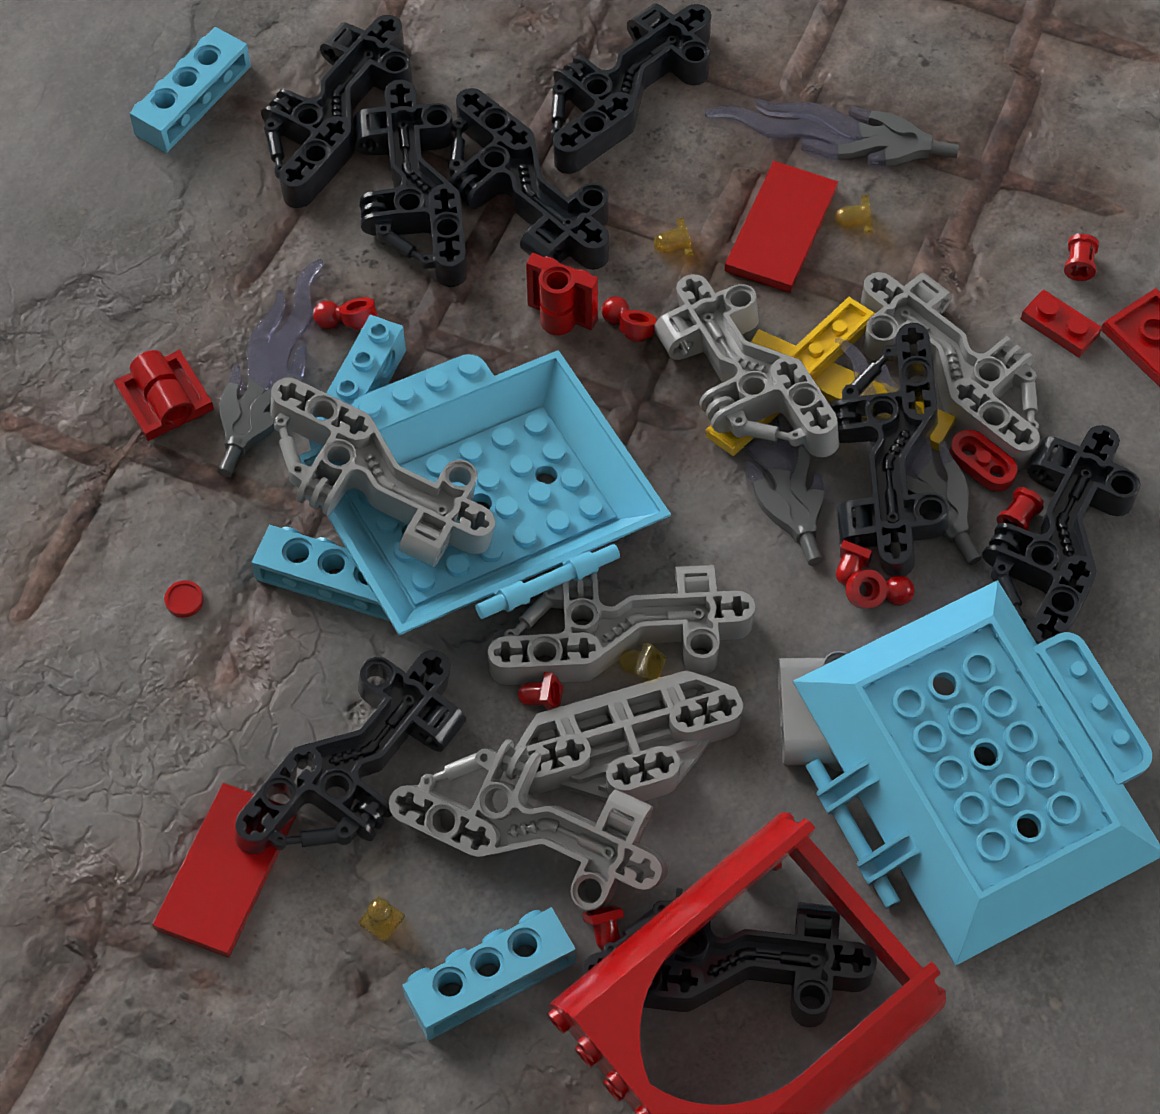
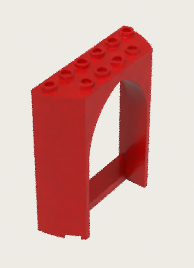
M789 812L776 815L548 1004L551 1011L547 1013V1016L553 1025L562 1034L567 1031L570 1032L577 1041L578 1045L575 1047V1050L580 1058L590 1068L595 1064L605 1075L606 1079L602 1083L617 1102L624 1099L634 1111L633 1114H824L944 1008L946 1004V991L935 983V979L940 975L937 966L931 961L924 968L921 967L810 839L816 828L809 820L804 818L797 823ZM789 855L865 944L873 949L878 959L902 987L789 1084L766 1096L743 1103L708 1105L679 1099L659 1090L649 1083L644 1069L640 1046V1022L643 1004L653 978L675 950Z

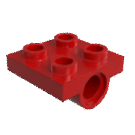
M532 252L526 262L528 306L540 310L542 328L552 335L567 334L575 325L592 330L598 321V277L591 275L585 270H577L561 264L554 258L543 257Z
M158 350L143 352L131 362L129 374L114 380L116 389L147 441L214 410L211 399L180 350L165 357Z

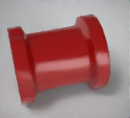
M1076 234L1069 238L1067 248L1070 252L1069 260L1064 265V273L1068 278L1076 281H1087L1095 277L1097 268L1094 263V257L1098 253L1099 241L1096 237L1089 234Z
M1019 487L1013 492V501L1007 510L1001 511L996 520L997 524L1009 523L1029 531V523L1035 515L1042 512L1044 501L1036 492Z

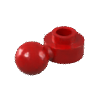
M618 296L610 297L604 301L601 308L604 320L612 325L620 324L619 330L625 334L627 339L634 342H643L646 338L654 336V325L657 322L654 315L645 311L630 310L627 301Z
M369 297L352 299L340 307L332 301H322L316 305L313 311L315 323L323 329H332L340 321H343L345 326L352 327L354 330H361L370 315L376 317L378 315L374 300Z
M861 570L853 573L847 580L845 588L846 596L850 603L860 609L875 608L885 598L893 605L902 606L909 603L915 593L914 584L908 577L896 575L886 582L883 576L874 570ZM862 583L866 586L867 589L866 594L864 596H862L859 591V587Z

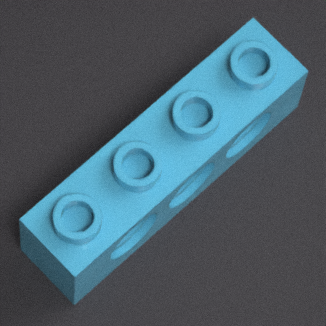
M214 27L206 36L198 41L197 45L184 58L177 62L175 68L164 79L156 83L154 89L142 101L134 105L129 114L135 136L167 153L251 67L247 44Z
M370 315L326 394L352 405L353 401L359 396L388 385L406 352L403 326ZM317 417V418H316V419H319V420H327V418H325V417ZM309 440L311 450L322 446Z
M269 524L251 562L256 580L390 621L369 585L363 584L366 580L346 548L336 545L327 538L320 537L315 539L302 535L291 527L279 528ZM298 558H305V559H306L305 561H303V562H301V563H294V562H293L295 559H298ZM332 569H341V570H342L341 572H339V573H337V574H329V573H328V572H329L330 570H332Z
M552 907L543 912L534 910L523 916L519 920L518 925L506 931L498 929L489 933L478 946L470 950L466 948L456 950L445 959V963L431 970L430 968H423L414 972L407 979L408 982L402 985L404 996L427 1041L575 964L576 948ZM521 945H531L536 949L535 953L529 957H520L514 952ZM485 964H493L499 968L498 972L490 977L482 976L477 971ZM449 983H455L462 987L461 991L455 996L448 997L440 993L441 988Z

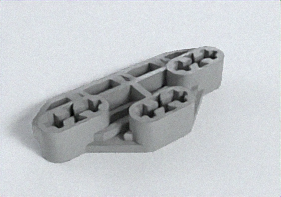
M685 670L537 713L515 749H518L520 746L527 748V755L530 756L534 752L541 754L538 772L535 774L528 793L538 794L563 788L607 802L610 794L615 789L643 802L667 795L676 789L710 743L729 738L737 733L741 725L743 703L736 687ZM705 687L713 691L696 696L697 690ZM663 700L666 708L660 709L659 701ZM608 716H611L612 724H608ZM558 731L559 737L555 738L554 732ZM538 737L539 743L529 745L532 738ZM570 756H574L576 761H573ZM551 759H555V765L558 768L553 769V761ZM643 770H644L643 778H644V780L647 779V781H644V782H642V773H639L640 771H643ZM620 779H624L627 785H624Z

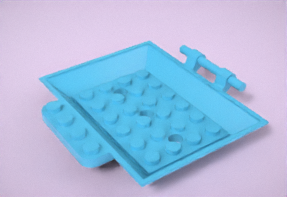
M557 350L495 376L480 357L470 354L462 355L361 395L351 405L371 416L399 466L436 483L445 466L451 461L465 460L475 467L478 477L472 501L488 504L490 506L489 510L495 517L490 547L485 552L469 554L452 545H448L435 567L399 551V544L408 524L372 507L365 494L358 489L346 491L335 509L327 517L398 635H402L486 597L488 598L487 600L475 605L481 619L502 610L509 612L517 606L525 605L530 602L531 597L569 580L579 581L589 574H595L598 572L599 567L619 559L620 553L615 544L594 553L590 551L670 517L671 513L564 357ZM323 446L300 454L301 463L312 466ZM332 462L333 465H344L342 462ZM541 474H549L555 478V481L551 484L539 482L536 477ZM460 482L452 483L456 486H465L463 483ZM555 567V570H553V571H551V572H549V573H546V574H544V575H542V576H539V577H537V578H535V579H533V580H530V581H528V582H526V583H523V582H522V581H524V580H527V579H529V578H531V577H533V576H536V575H538V574H540V573H542V572H545V571H547V570L552 569V568Z
M998 580L793 680L794 686L844 771L843 774L832 780L820 759H816L806 765L808 772L819 789L816 792L826 812L833 814L859 860L856 865L868 886L873 884L886 909L901 901L887 878L892 871L897 868L900 869L955 966L1160 858V843L1123 785L1141 775L1150 766L1152 750L1085 641L1074 633L1063 632L1037 644ZM939 677L948 679L953 685L954 692L950 695L938 694L933 688V680ZM978 747L989 748L995 755V764L991 766L981 765L975 759L974 750ZM857 796L885 843L875 851L871 850L847 808V805ZM1021 818L1033 820L1038 827L1037 836L1027 838L1021 835L1017 829V821Z

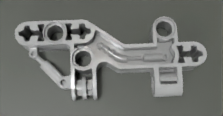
M876 272L868 275L864 280L860 304L875 312V314L867 322L863 343V351L866 356L878 361L883 355L882 350L886 346L896 345V334L903 325L908 323L923 325L928 330L930 336L933 371L944 412L956 417L954 425L961 431H978L1010 455L1017 464V470L1028 468L1037 451L1040 440L1039 424L1035 421L1034 416L1038 412L1035 385L1037 375L1030 367L1034 356L1031 353L1023 355V348L1019 345L1012 347L1013 340L1008 336L1004 337L985 353L972 351L966 334L941 315L950 304L953 294L924 272L920 273L905 286L886 273ZM917 344L910 345V351L918 356ZM1013 385L1021 389L1023 414L1027 415V421L999 400Z
M691 274L681 278L676 287L679 307L661 316L654 325V331L669 356L674 360H681L704 352L723 382L706 391L699 402L702 411L706 413L711 421L714 431L718 433L731 431L734 436L739 438L748 435L775 442L778 438L789 440L792 446L803 444L806 450L816 457H827L835 453L839 447L836 414L803 363L794 357L748 342L742 336V334L754 329L759 323L755 290L751 286L738 284L715 293L703 276ZM776 413H782L786 416L794 431L790 433L779 431L777 426L758 423L757 421Z
M282 378L273 385L271 389L270 413L274 420V428L280 432L282 438L279 440V445L289 472V481L299 488L296 501L303 503L306 499L310 500V507L316 509L320 505L323 507V514L329 516L346 491L350 489L361 490L372 507L408 524L399 544V551L432 567L437 565L448 545H452L469 554H481L490 547L495 527V517L489 509L472 501L478 475L477 470L471 463L465 460L449 462L436 483L397 464L373 419L366 412L294 378ZM317 417H325V418H327V420H319V419H316V418H317ZM287 429L323 446L312 466L301 463L294 438L288 435ZM332 462H342L344 465L337 466L333 465ZM460 482L463 483L465 486H456L452 483Z
M714 565L675 567V593L633 595L612 607L603 605L599 600L597 573L591 574V577H583L579 581L572 579L544 591L519 617L520 623L514 629L506 630L503 637L492 641L488 649L490 675L495 682L503 685L543 682L544 672H553L561 683L589 681L640 644L681 642L683 663L688 671L707 675L714 671L717 666L720 640L741 639L751 632L755 603L753 598L743 591H717ZM550 608L564 609L565 629L563 632L558 634L519 635L525 628L530 629ZM583 619L590 623L587 625H577L574 622ZM697 648H704L708 650L709 653L701 655L695 653L693 650ZM545 655L554 658L549 662L537 660L540 656ZM567 655V660H563V656ZM585 655L588 656V658L584 659L581 658V656ZM527 657L528 662H523V658ZM510 659V662H502V660Z
M506 739L498 752L492 749H481L477 753L445 765L444 771L434 775H423L419 785L400 786L390 796L389 808L396 819L469 855L476 857L489 856L544 844L580 861L581 864L572 882L570 891L574 903L582 909H597L610 903L620 881L644 890L659 886L668 875V863L664 856L639 844L652 815L653 806L615 789L610 794L597 823L557 805L535 808L530 805L527 795L540 765L541 754L534 752L531 756L527 755V748L520 746L518 749H515L514 742L510 739ZM483 767L488 770V774L471 809L433 791L436 782L445 778L451 781ZM504 771H506V777L514 780L516 776L519 777L516 786L512 783L500 781ZM499 789H502L508 796L507 807L501 812L495 809L492 802L494 793ZM408 797H414L413 802L415 804L430 808L427 812L411 810V805L406 803ZM447 809L455 816V825L449 832L444 830L440 823L441 815ZM468 829L472 831H486L485 836L490 839V843L481 845L482 839L480 837L465 833ZM629 860L639 864L647 863L650 860V869L655 871V876L643 879L644 871L633 865L625 866ZM589 879H595L599 882L602 889L601 897L596 902L588 899L584 892L585 884Z

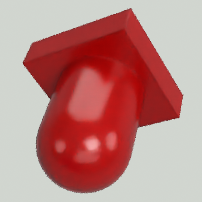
M843 540L840 547L841 560L835 574L837 581L846 586L847 580L853 573L861 571L863 566L868 568L871 562L872 550Z
M544 672L543 682H527L521 685L518 690V698L524 705H543L548 711L560 707L564 686L553 672Z
M609 905L582 912L583 921L593 926L596 944L600 950L603 951L605 944L609 942L615 943L620 939L617 919L624 917L622 908Z

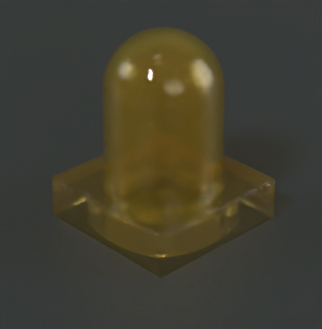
M869 194L861 195L860 205L839 208L835 214L836 223L844 228L864 225L865 234H872L873 227Z
M683 217L676 219L678 228L659 233L654 238V248L660 253H669L684 248L686 257L694 255Z
M644 643L642 651L628 650L624 652L620 657V666L625 672L638 674L648 682L660 677L667 657L652 644Z
M378 896L377 899L370 902L367 911L358 923L385 943L404 920L405 914L393 907L386 899Z

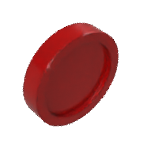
M188 580L173 583L166 590L164 596L167 610L172 615L182 618L196 614L201 609L204 601L201 588L196 583Z

